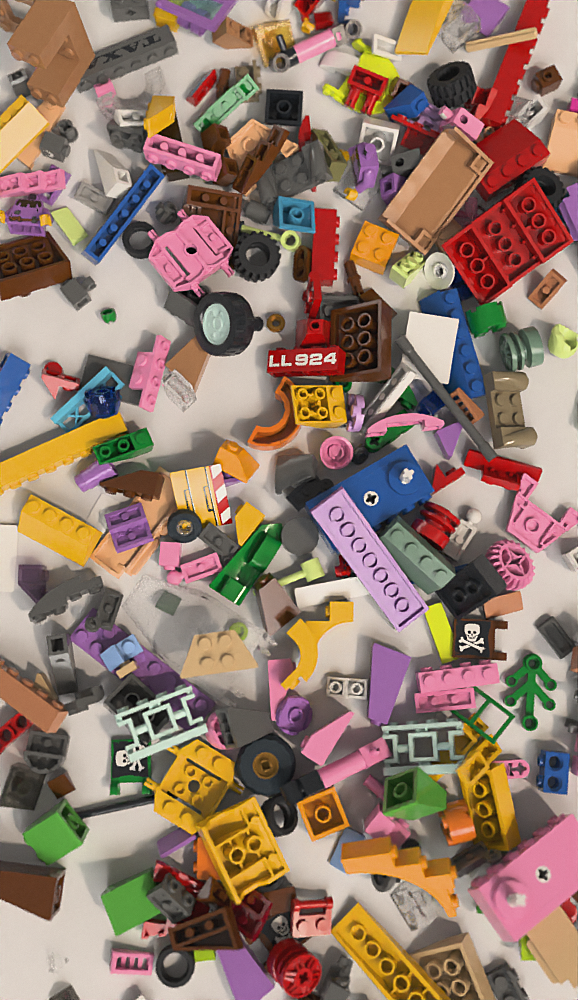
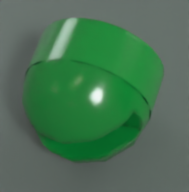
M105 309L100 313L105 323L110 324L109 321L113 323L116 321L115 309Z

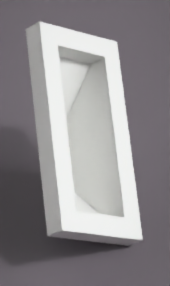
M377 34L372 35V54L397 62L401 61V54H395L398 41Z

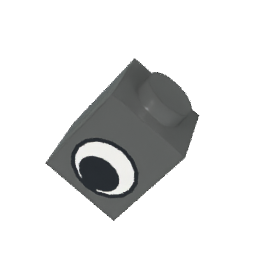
M48 131L45 132L39 145L43 156L62 163L70 154L71 148L67 138Z

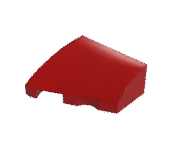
M477 86L475 94L463 106L470 114L480 120L490 108L498 90L493 87L483 89Z

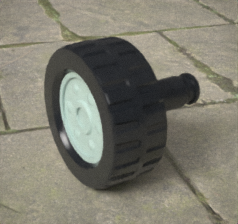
M221 291L207 294L199 302L194 316V330L197 341L201 348L212 356L227 357L239 355L249 346L254 331L259 332L264 327L262 318L254 317L248 301L235 292Z

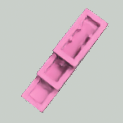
M60 168L48 172L41 170L28 174L19 172L0 177V198L28 196L29 194L36 195L66 189L65 170Z

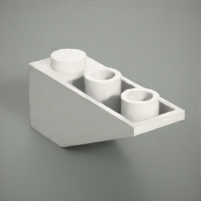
M95 149L94 154L105 195L122 200L133 186L129 171L112 154Z

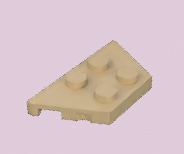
M235 630L194 635L180 678L259 668V665Z

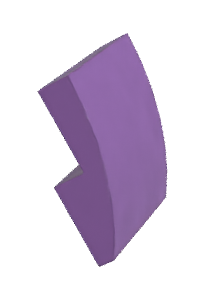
M471 0L460 15L459 20L483 36L490 37L510 7L499 0Z
M141 502L104 515L117 554L154 541Z

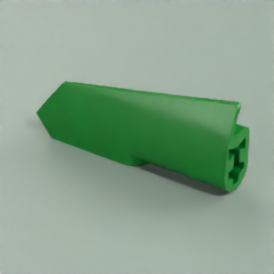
M282 523L261 525L209 584V587L240 606L259 575L267 569L282 544L280 538L283 528Z

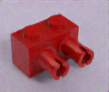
M354 65L347 82L350 91L344 106L348 108L350 105V109L354 110L359 95L363 94L366 96V100L360 112L371 116L376 101L381 102L388 86V78Z

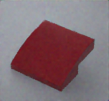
M256 889L244 895L239 904L232 901L231 905L239 931L253 942H255L273 905L271 901Z

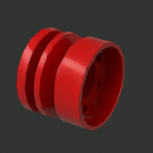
M426 501L423 506L424 509H421L419 512L425 520L415 518L411 527L433 548L443 551L450 541L444 532L454 534L456 531L454 527L457 528L461 522L446 508Z
M294 938L281 940L269 953L267 970L286 994L292 998H301L315 989L321 977V965L318 959L300 941Z

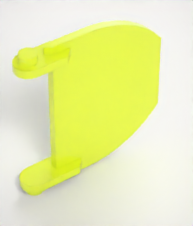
M360 38L355 39L352 42V46L362 53L358 66L388 78V86L381 102L376 101L372 115L384 113V107L394 99V96L389 94L391 82L396 76H400L388 58L372 54V47L364 44ZM347 76L339 90L325 83L322 87L323 94L326 96L330 95L334 100L344 105L350 91L347 85L349 76ZM359 95L353 111L361 113L360 111L366 100L365 95Z

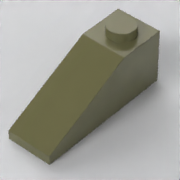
M312 128V142L319 140L323 144L326 162L333 176V179L326 182H339L348 163L327 130Z

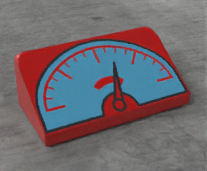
M216 70L209 71L186 98L187 102L194 107L198 106L217 82Z

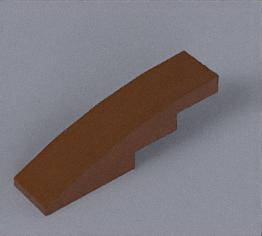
M274 124L267 141L260 140L254 155L252 156L247 153L232 185V189L245 195L270 167L290 132Z

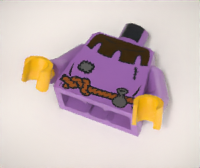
M358 143L348 148V151L339 149L346 161L349 158L351 160L355 189L347 187L343 192L347 195L345 198L350 201H354L358 193L361 194L366 189L374 188L379 162L376 147L371 143Z
M29 194L28 199L16 200L14 206L10 207L6 212L0 210V222H7L10 234L45 237L46 226H52L54 222L50 211L44 207L43 202L39 201V197L35 194Z

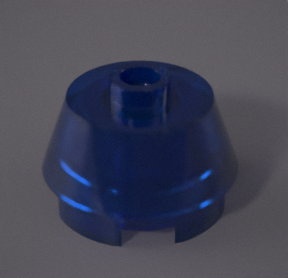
M101 386L99 390L92 392L90 388L84 392L85 398L83 401L92 417L107 419L119 413L122 401L120 389L115 391L113 386Z

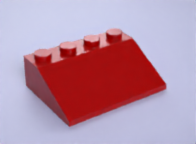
M514 118L475 144L494 162L475 189L485 203L517 183L532 167L544 165L551 153L535 134Z

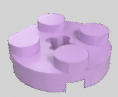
M349 394L348 409H346L347 432H359L361 430L364 420L361 408H365L363 395Z

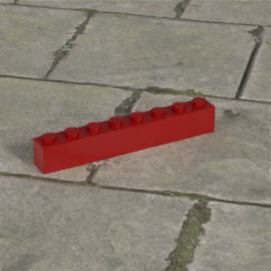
M526 0L515 31L536 27L537 34L540 35L544 23H541L542 18L546 20L550 10L547 7L549 0ZM537 38L509 44L493 84V88L497 89L498 92L490 108L480 119L484 124L483 128L492 127L496 131L500 126L505 125L508 118L505 115L506 111L510 112L514 103V100H511L512 95H517L520 87L517 84L518 80L522 81L526 69H523L525 64H529L532 56L529 52L530 49L534 50L538 41Z

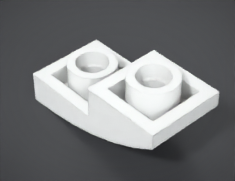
M342 677L327 678V697L368 700L369 680Z

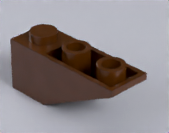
M139 470L100 482V486L106 493L111 495L122 493L123 496L128 498L138 496L142 500L152 502L153 499H160L165 478L160 473Z

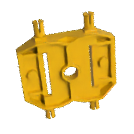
M198 739L182 748L176 745L171 746L172 748H166L175 754L176 758L161 783H156L148 777L146 781L153 785L147 782L143 784L155 793L154 812L192 835L197 832L196 824L214 814L228 789L233 790L239 795L242 794L240 790H244V787L234 781L235 762ZM187 758L191 759L203 768L220 777L221 780L219 781L215 779L214 777L210 776L209 774L194 766L190 762L186 761ZM192 780L199 782V789L196 792H191L188 788V784ZM167 791L200 810L201 814L166 794Z

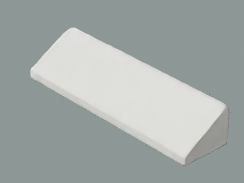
M358 577L294 588L298 608L370 595Z

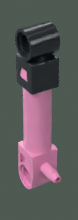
M382 737L339 760L281 786L279 790L287 807H291L361 770L382 762L393 756L386 740Z

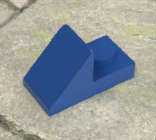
M339 0L337 23H342L345 20V16H349V8H359L360 0Z

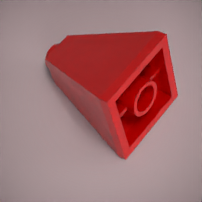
M324 319L297 320L295 347L307 349L311 346H320L327 348L330 345L331 322Z

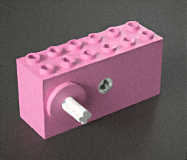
M562 813L559 816L555 815L547 821V826L535 830L532 833V838L523 840L517 845L518 849L513 853L510 851L502 857L503 861L498 865L493 864L486 870L487 874L485 876H478L470 883L472 886L467 891L502 941L517 942L578 891V821L573 814L564 815Z

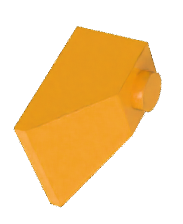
M226 440L220 446L212 464H220L222 471L244 483L249 481L260 466L244 448L240 447L236 442Z

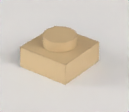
M127 660L119 665L120 669L116 673L121 679L140 667L136 661L130 662V660Z

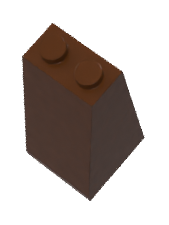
M0 861V899L46 921H51L60 911L66 869Z

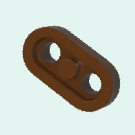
M301 245L294 253L293 278L300 283H305L308 281V275L312 269V250L307 246Z

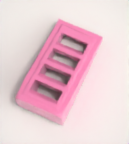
M112 948L109 966L110 973L151 975L154 952ZM118 956L121 957L120 966L117 965ZM126 957H130L129 967L125 966ZM135 957H138L137 968L133 967ZM143 958H146L145 969L142 968Z

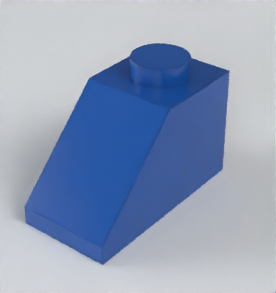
M410 84L384 107L389 121L394 123L391 119L392 114L395 116L401 114L408 119L416 118L429 106L424 91Z

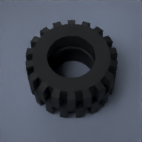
M454 61L442 65L431 73L427 79V87L433 104L437 108H442L445 105L448 108L457 107L467 102L477 89L471 65L465 61Z
M541 166L532 167L515 184L513 189L514 191L530 179L535 178L554 209L562 202L565 196L564 184L559 180L560 177L556 176L554 171H549L548 168H542Z
M252 231L251 234L247 233L243 238L239 239L233 252L232 262L233 265L235 264V271L240 272L239 276L241 278L244 276L246 281L253 280V282L257 283L260 280L263 282L266 278L269 279L280 264L281 253H279L280 247L276 246L277 241L270 239L271 235L267 234L265 236L262 231L259 234H256V231ZM251 248L262 250L267 258L266 264L263 266L252 265L246 257L247 250Z

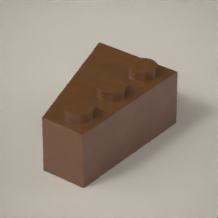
M232 906L221 908L167 929L173 951H238L244 949Z

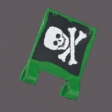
M133 739L111 740L110 795H120V783L142 782V794H152V789L143 785L145 782L152 785L146 781L148 777L151 779V755L132 763L129 762L125 746L133 744ZM138 739L140 746L133 748V751H137L147 746L140 739Z

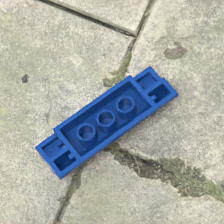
M457 288L443 292L439 290L420 300L419 305L423 314L459 319L449 383H442L445 390L450 394L457 388H460L470 399L486 396L483 375ZM457 395L453 399L456 401L459 399V396Z

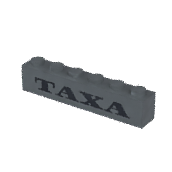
M165 25L95 53L93 61L77 86L79 93L94 88L96 84H105L109 79L114 80L178 54L176 40L169 26Z

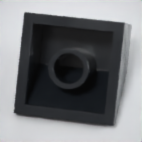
M267 89L264 124L301 127L303 91Z

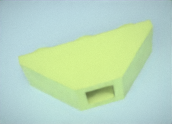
M411 251L392 266L389 278L404 289L425 266L426 260L419 252Z

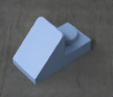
M132 634L121 642L110 646L100 657L111 672L123 662L143 652L144 649L136 636Z

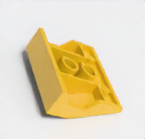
M255 796L219 811L195 825L230 900L236 904H239L244 895L253 889L270 884L290 871Z

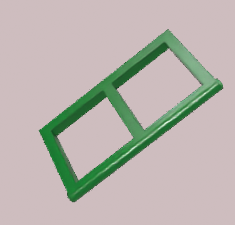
M470 687L474 688L475 692L486 699L469 721L456 710L450 711L494 745L515 718V715L478 687ZM490 703L509 716L493 738L474 725L475 721Z

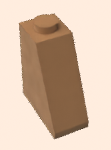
M195 336L165 366L194 395L211 355L201 348Z

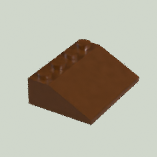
M46 231L45 237L28 236L0 244L1 301L73 279L70 260L49 231Z
M382 299L331 310L330 345H338L346 352L344 375H330L331 382H376L391 379L392 308Z

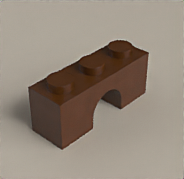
M213 123L200 134L203 149L221 154L222 167L216 182L212 181L213 184L227 187L235 181L239 168L236 160L224 157L225 149L232 144L228 128Z

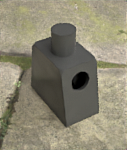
M416 148L392 155L390 157L391 165L381 167L382 178L392 173L408 178L421 160L420 149Z

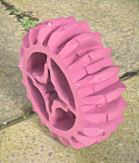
M505 539L497 541L489 547L485 556L508 585L505 588L506 590L515 591L523 589L533 580L535 566L532 563L534 560L530 559V553H526L525 547H520V543Z

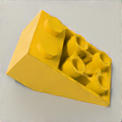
M342 385L290 386L295 424L315 428H338L347 423Z

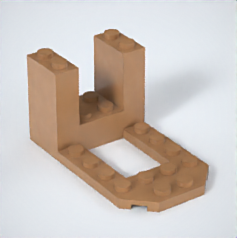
M0 0V27L6 32L14 33L7 42L11 55L18 61L22 60L37 67L27 82L31 95L38 100L42 99L53 106L57 105L63 108L95 57L75 2L69 0H15L16 2H22L31 6L24 19L14 16L7 0Z

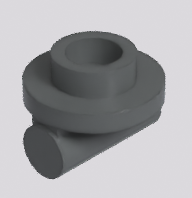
M363 444L353 450L351 462L357 465L364 463L369 455L368 450Z

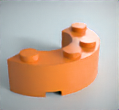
M283 377L275 391V398L281 402L284 408L283 418L271 427L256 425L247 441L248 447L261 451L276 450L289 444L299 433L302 425L295 424L290 386L295 384L287 377Z

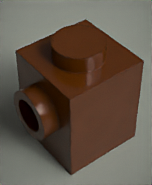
M553 64L534 74L531 87L534 92L542 97L557 90L563 79Z

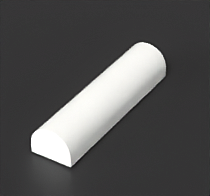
M403 362L362 413L364 414V420L361 430L366 433L369 427L384 418L416 377L417 373Z

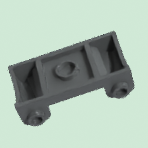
M319 140L301 147L302 151L270 165L256 183L263 205L269 208L275 205L278 196L291 198L333 179L326 162L324 146Z

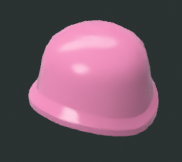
M332 436L322 443L320 458L328 468L334 470L342 469L351 462L353 447L347 439L340 436Z

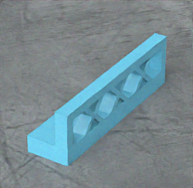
M105 366L50 419L66 433L77 429L125 384L109 367ZM111 377L118 383L113 390L106 389V382ZM95 392H103V399L100 402H93V394ZM82 404L89 405V412L86 415H79V407ZM69 417H75V426L69 430L63 422Z

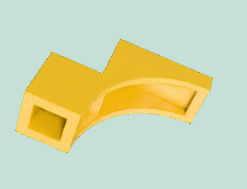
M329 602V606H325V618H329V621H306V625L313 632L317 644L321 637L332 627L342 623L353 622V602Z

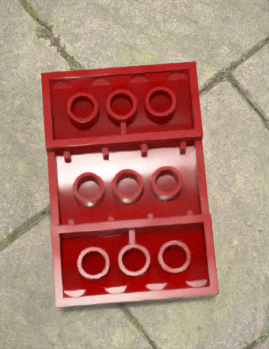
M532 178L446 240L441 247L481 306L492 302L511 288L514 283L540 264H544L574 242L536 179Z

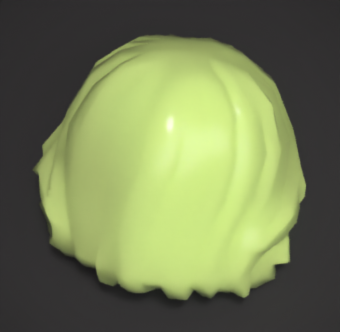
M555 324L551 329V335L548 340L549 351L559 358H569L578 349V334L561 324Z

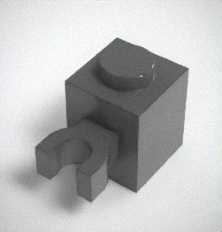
M90 276L81 284L74 277L72 280L64 282L60 290L75 310L79 311L92 301L87 292L93 290L97 285Z

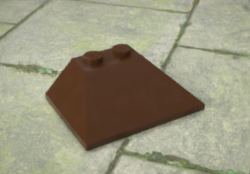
M188 185L182 209L189 217L191 215L208 216L234 247V252L238 242L243 194ZM193 247L186 249L189 254L197 252ZM233 252L228 260V265L231 267L232 270H234L235 264L233 265L232 262Z

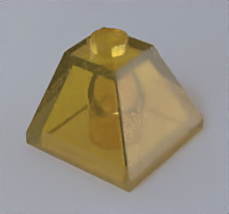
M290 19L267 21L251 26L255 45L264 68L269 66L268 59L270 55L280 52L276 40L277 35H283L287 48L295 45ZM280 57L276 60V64L282 62Z

